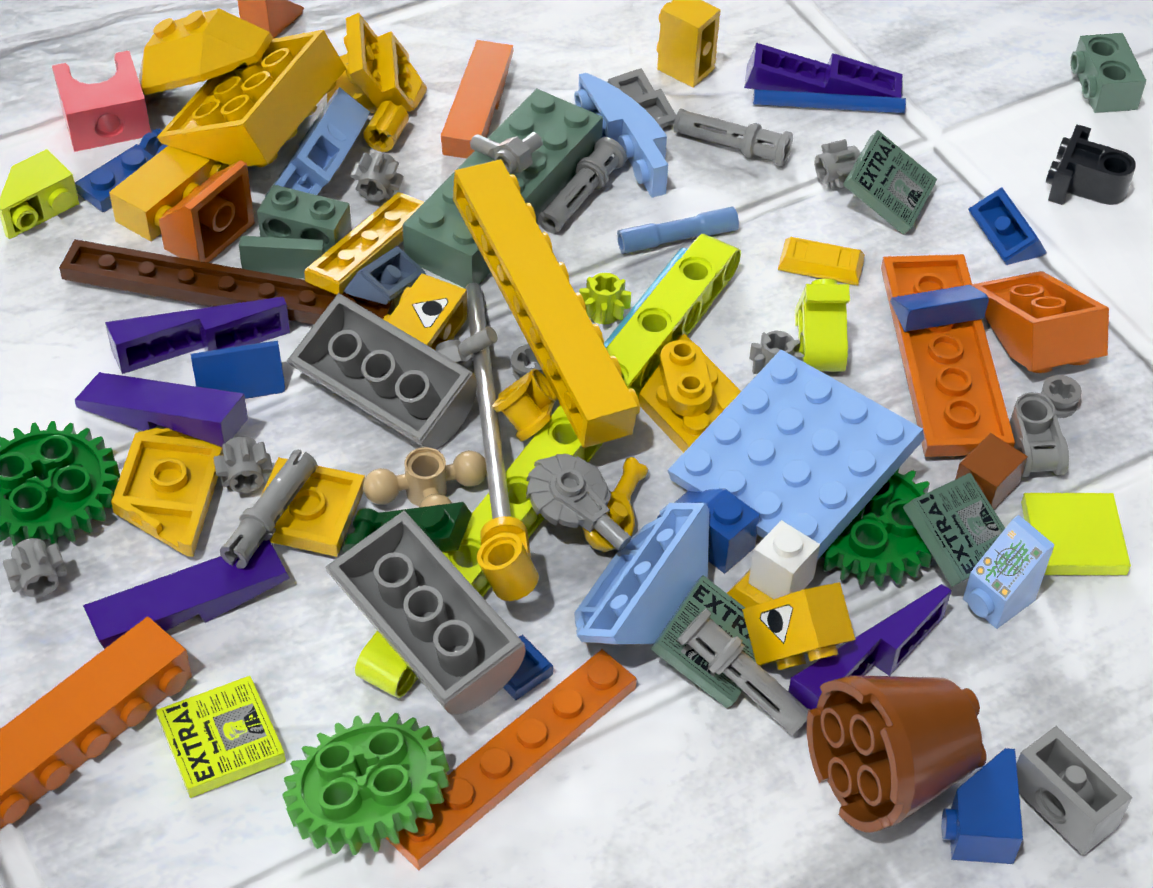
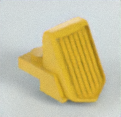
M360 13L347 17V35L344 36V44L348 53L339 56L346 70L337 79L336 87L327 93V103L340 87L370 111V113H375L382 102L389 100L397 106L402 105L408 112L416 109L427 91V86L410 63L408 52L392 31L377 36Z

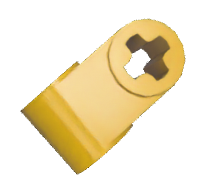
M534 368L499 393L498 399L492 407L496 412H503L516 428V437L520 441H524L549 422L557 397L547 378Z

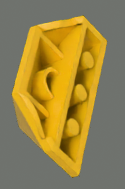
M219 8L207 12L197 10L177 20L167 18L153 28L154 34L144 47L139 73L142 91L144 95L178 88L226 74L240 65L246 64L248 66L257 63L272 42L273 36L269 31Z

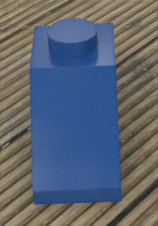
M709 489L703 492L687 491L674 502L706 503L709 508L708 562L724 574L755 548L757 537L756 525L759 523L760 514L727 489Z
M1003 749L957 789L951 809H943L941 832L943 840H950L951 860L1002 864L1014 863L1023 841L1015 749Z

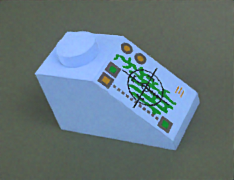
M1020 515L1016 516L971 571L963 600L968 603L976 615L985 618L998 629L1036 600L1054 544Z

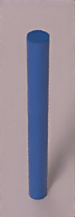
M754 89L753 105L905 113L906 98Z

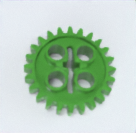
M376 712L371 718L370 723L363 724L362 719L358 715L354 717L353 725L348 729L339 722L336 723V734L331 737L323 733L317 734L320 745L317 748L303 746L301 749L306 760L292 761L290 765L294 774L284 777L287 791L282 793V797L287 806L286 811L293 827H297L301 838L304 840L311 837L313 845L317 849L328 842L332 854H337L345 844H349L352 854L357 855L363 843H370L373 851L377 852L383 838L388 837L391 842L398 844L400 843L398 833L400 830L406 829L413 833L418 832L415 823L417 817L432 819L434 815L430 804L444 802L441 789L449 787L450 783L446 772L450 768L439 737H433L428 725L419 728L414 717L402 724L399 713H394L387 722H382L380 713Z

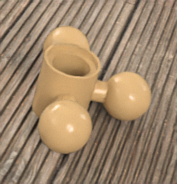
M429 447L418 448L407 455L404 463L405 474L395 475L388 469H375L366 476L363 490L365 496L371 502L378 505L392 502L397 497L399 491L406 490L409 501L419 507L452 503L451 500L446 497V481L456 479L457 482L464 486H476L487 475L486 461L480 453L468 450L457 455L453 464L446 465L445 457L438 450Z

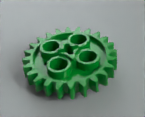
M51 421L47 429L40 431L37 423L34 422L31 424L30 433L24 434L16 427L13 429L14 439L10 441L0 436V542L10 536L13 547L25 539L32 538L48 539L50 545L55 543L58 545V538L65 535L73 543L76 541L75 530L80 528L87 533L93 532L91 519L105 521L107 519L104 508H112L111 500L118 483V478H120V473L112 448H105L103 437L100 436L92 439L89 428H85L76 434L74 423L71 422L61 431L57 429L55 421Z
M898 468L819 557H825L823 570L829 571L835 566L841 568V580H845L850 573L857 574L858 584L862 586L867 576H873L877 585L882 587L885 576L890 575L897 584H901L904 571L915 578L918 576L920 565L929 568L933 556L906 514L903 506L911 500L928 493L930 483L924 481L915 484L916 471L911 470L902 475L898 473Z

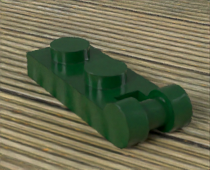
M464 502L380 513L373 509L362 508L359 509L353 521L355 531L346 537L342 551L344 553L404 510L441 552L459 550L472 513Z

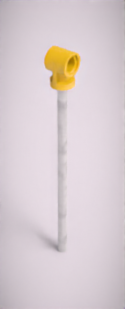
M470 283L465 287L467 289L470 336L486 328L482 289L477 283ZM488 346L475 353L473 357L492 519L484 524L480 531L481 547L477 552V561L496 596L501 600L514 601L527 596L534 590L538 583L539 574L531 560L527 528L522 521L511 517L498 412L492 407L496 397Z

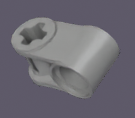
M1029 392L1021 395L1015 403L1009 422L1015 440L1014 448L1028 456L1022 477H1028L1031 472L1053 471L1056 475H1065L1069 466V450L1066 439L1060 429L1054 404L1048 397L1040 393Z

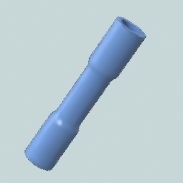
M732 206L699 213L694 217L621 229L617 231L618 246L621 253L625 254L654 248L663 243L697 237L703 233L711 236L739 229V218L736 209Z

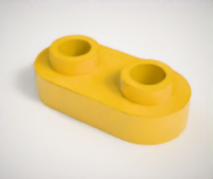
M676 340L666 344L660 354V373L668 405L675 413L682 416L694 417L705 413L711 405L713 389L703 351L698 345L687 340Z

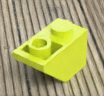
M48 149L13 165L10 169L0 196V218L5 236L8 239L79 204L73 174Z

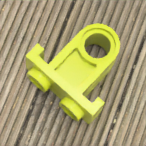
M834 279L814 280L811 284L805 285L794 310L795 326H798V340L801 342L799 353L804 355L803 362L821 372H844L847 366L846 303L850 302L849 284H837V281Z

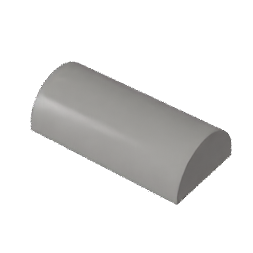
M340 293L336 295L287 359V362L292 367L420 446L433 449L444 445L460 429L472 408L477 391V380L473 372Z
M405 510L326 566L328 574L450 714H462L485 703L509 682L524 659L525 644Z

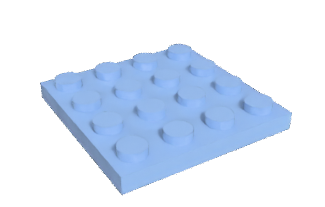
M780 350L668 469L671 481L687 491L703 492L709 489H727L760 514L759 523L756 525L757 535L765 538L781 520L820 544L819 559L922 443L924 433L923 428L789 353Z

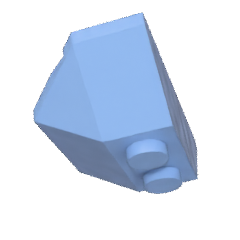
M669 503L660 511L661 517L643 526L631 537L627 546L615 554L574 612L577 627L576 633L581 642L606 644H654L696 581L703 575L706 578L708 577L709 508L706 503Z

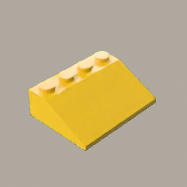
M324 30L275 38L259 62L248 66L246 64L240 65L231 72L208 79L157 138L161 144L228 165L241 160L247 163V167L255 165L257 167H265L278 157L277 152L285 142L297 134V128L304 119L317 110V104L323 96L336 87V81L346 70V67Z

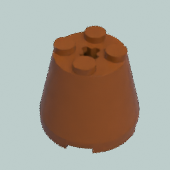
M845 676L825 682L819 686L822 693L817 707L808 710L807 741L817 780L819 783L828 781L831 790L842 806L838 815L850 826L862 832H877L899 824L971 774L975 769L983 767L987 760L986 750L982 744L980 724L977 718L980 711L978 698L971 689H961L954 682L946 678Z

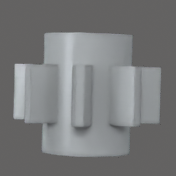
M846 139L821 145L823 154L816 155L814 166L818 179L823 184L830 182L832 190L845 187L843 183L860 155V151L856 146H847Z
M366 152L363 153L360 162H356L351 173L353 179L359 180L355 190L371 201H380L384 197L389 200L394 191L399 190L404 177L396 173L399 162L384 152H374L371 155Z
M784 331L763 332L761 343L751 344L749 359L754 361L753 374H758L780 350L803 361L804 355L799 353L801 342L794 340L790 334Z
M246 436L230 439L222 445L224 455H218L213 458L216 475L221 476L222 486H230L232 490L240 493L257 490L264 484L263 474L271 473L273 470L271 456L266 453L265 443H256L254 439Z
M32 538L19 542L11 551L12 559L3 560V566L12 591L17 592L23 589L24 593L29 597H43L52 593L58 587V577L67 574L58 545L55 543L47 547L41 539Z

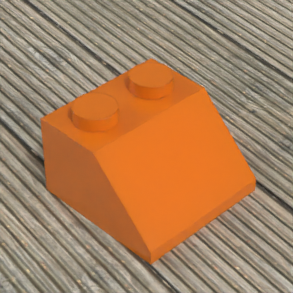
M240 160L213 174L200 186L194 188L177 205L165 212L159 219L165 250L179 258L209 263L255 224L247 163Z

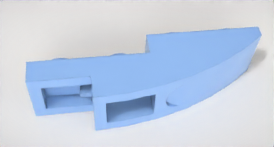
M579 74L578 91L574 93L575 105L603 117L602 137L612 138L624 148L627 159L633 167L637 182L639 184L643 183L651 198L666 194L668 163L665 160L667 135L660 125L641 105L620 89L591 74Z
M339 87L299 143V148L274 185L318 195L321 189L331 180L363 128L370 111Z

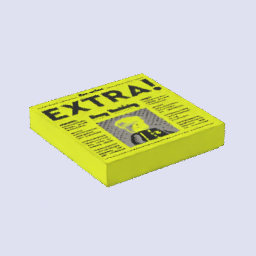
M250 675L156 710L159 723L190 798L286 762L284 750Z

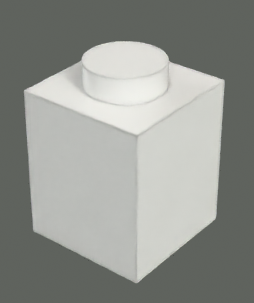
M781 520L754 548L748 583L772 599L803 590L814 579L820 544Z

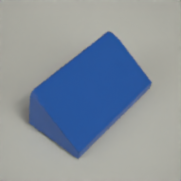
M1000 187L968 208L1006 265L1037 258L1047 253L1040 239L1003 187Z
M964 285L891 297L890 303L904 332L984 319L989 299L985 293L972 285Z
M278 340L190 354L196 387L243 393L245 399L285 392Z

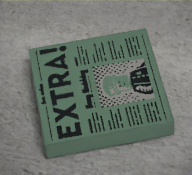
M877 130L868 139L843 186L904 235L913 227L937 178Z
M971 473L917 497L903 506V509L951 587L969 579L973 568L1005 529Z
M703 575L689 591L651 647V650L728 709L735 703L742 689L723 672L720 675L716 672L712 673L708 669L709 663L688 644L681 645L676 641L697 615L707 608L711 612L710 618L732 638L738 636L743 640V651L755 661L742 611L745 607Z

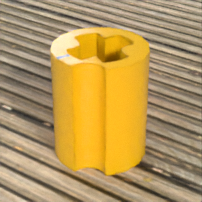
M391 100L382 102L363 132L366 143L376 151H390L409 121L407 110L402 105L397 106L393 104Z

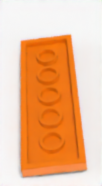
M964 254L883 257L881 271L917 426L923 428L924 440L922 441L924 456H967L990 433L1014 447L1015 440L982 319L904 332L890 303L891 297L972 285Z

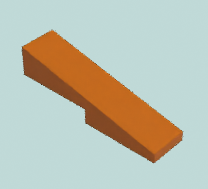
M476 40L441 133L443 155L467 159L475 151L470 147L472 137L479 134L487 138L494 109L498 110L514 52L513 45Z

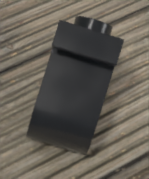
M1076 124L1071 138H1062L1056 159L1060 160V162L1053 160L1048 171L1045 183L1052 185L1048 201L1063 205L1066 195L1069 193L1102 204H1119L1127 197L1136 169V162L1132 156L1124 151L1088 141L1092 128Z

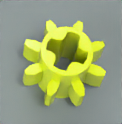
M599 273L592 278L588 277L586 288L579 289V293L585 301L588 317L598 324H611L617 319L623 320L624 309L631 307V292L625 291L626 280H620L611 273Z

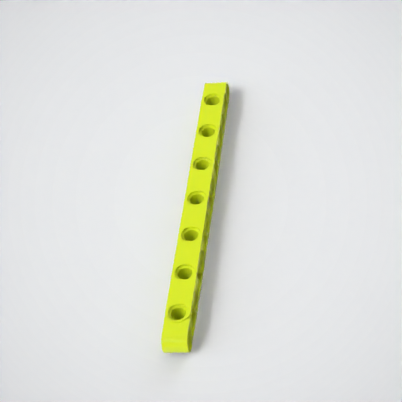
M704 233L700 234L606 349L610 356L617 358L628 389L632 388L638 398L640 391L660 364V354L663 347L672 341H676L684 333L688 336L710 308L716 297L731 280L740 262L741 250ZM561 405L551 415L549 422L537 432L505 472L511 517L517 518L525 524L528 539L544 520L541 513L538 515L535 513L530 498L526 499L529 483L526 480L529 473L535 468V461L556 456V454H569L589 462L603 444L600 443L583 448ZM489 493L472 512L459 550L442 552L482 597L491 587L477 561V552L481 547L480 531L484 524L492 519ZM378 631L365 645L355 665L357 677L396 698L403 697L418 679Z

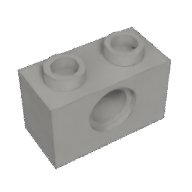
M1057 726L1024 749L1019 755L1017 761L1019 794L1082 855L1086 854L1119 827L1132 796Z

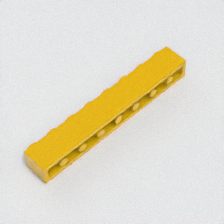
M502 159L455 170L453 201L582 447L586 448L632 435L636 415L640 412L638 396L632 388L628 389L617 358L610 356L605 348L600 327L596 323L592 324L589 319L582 295L579 292L575 293L569 282L567 268L563 262L557 261L549 235L546 232H541L537 225L533 206L530 203H525L521 196L516 176L509 174Z

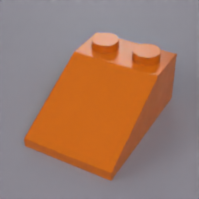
M1039 271L972 284L973 287L985 293L989 299L985 318L1012 359L1025 366L1028 371L1046 373L1052 371L1055 366L1065 364L1085 365L1090 362V359L1108 356L1109 307L1051 275Z

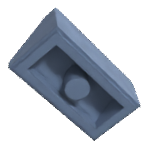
M396 246L358 271L344 289V292L386 305L402 294L407 287H412L421 273H426L404 251Z

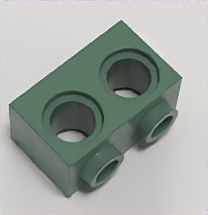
M1123 32L1081 35L1076 51L1071 54L1070 66L1073 74L1077 75L1081 83L1082 94L1084 98H1088L1094 113L1138 110L1147 80Z
M274 184L257 210L260 237L324 240L325 252L352 231L350 203Z

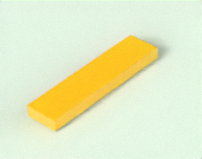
M397 192L305 269V282L336 295L338 293L343 294L344 289L358 271L403 242V223L424 202Z

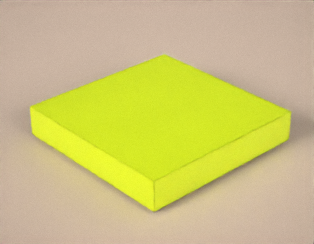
M1114 493L1023 494L1021 505L1024 519L1054 544L1044 575L1128 574L1131 564Z

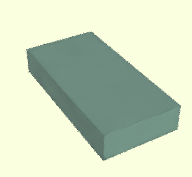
M241 236L239 242L242 269L305 279V269L325 253L324 240Z

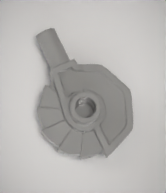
M556 454V456L535 461V468L529 473L526 480L529 481L526 499L530 498L532 507L537 515L541 513L547 521L555 526L557 523L573 528H578V525H581L589 532L595 529L618 551L627 546L631 536L608 516L609 508L607 505L611 493L596 466L578 456L576 458L569 454Z

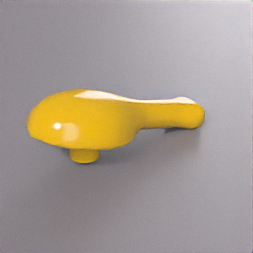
M629 457L625 460L622 467L623 475L616 488L610 492L611 497L607 505L609 508L608 516L630 536H632L635 528V516L630 503L631 495L638 482L644 479L648 473L647 466L640 464L635 457ZM583 527L585 538L592 548L603 552L616 549L597 530L594 529L589 532Z

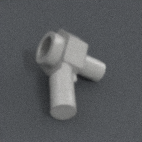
M535 132L523 140L516 136L505 140L501 144L479 134L474 135L470 141L471 149L494 158V160L502 159L509 174L520 173L533 164L531 153L543 145L541 137Z
M486 327L466 338L462 343L456 339L444 341L436 346V351L468 369L473 364L474 354L496 343L498 337L492 327Z

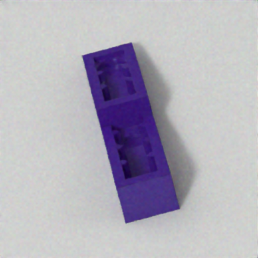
M756 42L747 63L744 88L901 98L903 74L835 53L831 54L826 64Z
M283 297L105 322L111 351L122 374L205 348L206 351L257 344L290 333L287 304Z
M99 372L74 399L76 408L141 431L153 429L160 425L220 447L232 439L248 420L243 393Z
M264 540L252 555L245 568H237L236 564L240 560L239 557L235 564L231 566L219 556L83 605L98 641L105 649L147 616L164 631H168L198 614L206 623L290 578L270 540Z
M943 584L937 586L855 637V640L837 649L838 655L820 659L791 677L788 692L807 709H814L817 707L822 693L819 686L825 682L845 676H865L873 666L890 676L944 618L952 590Z

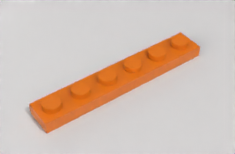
M601 649L447 775L450 783L449 787L441 789L444 802L430 804L434 815L432 819L420 817L415 819L418 832L413 833L406 829L400 830L398 832L400 843L398 844L391 842L388 837L386 839L419 871L636 689L637 678L606 651Z

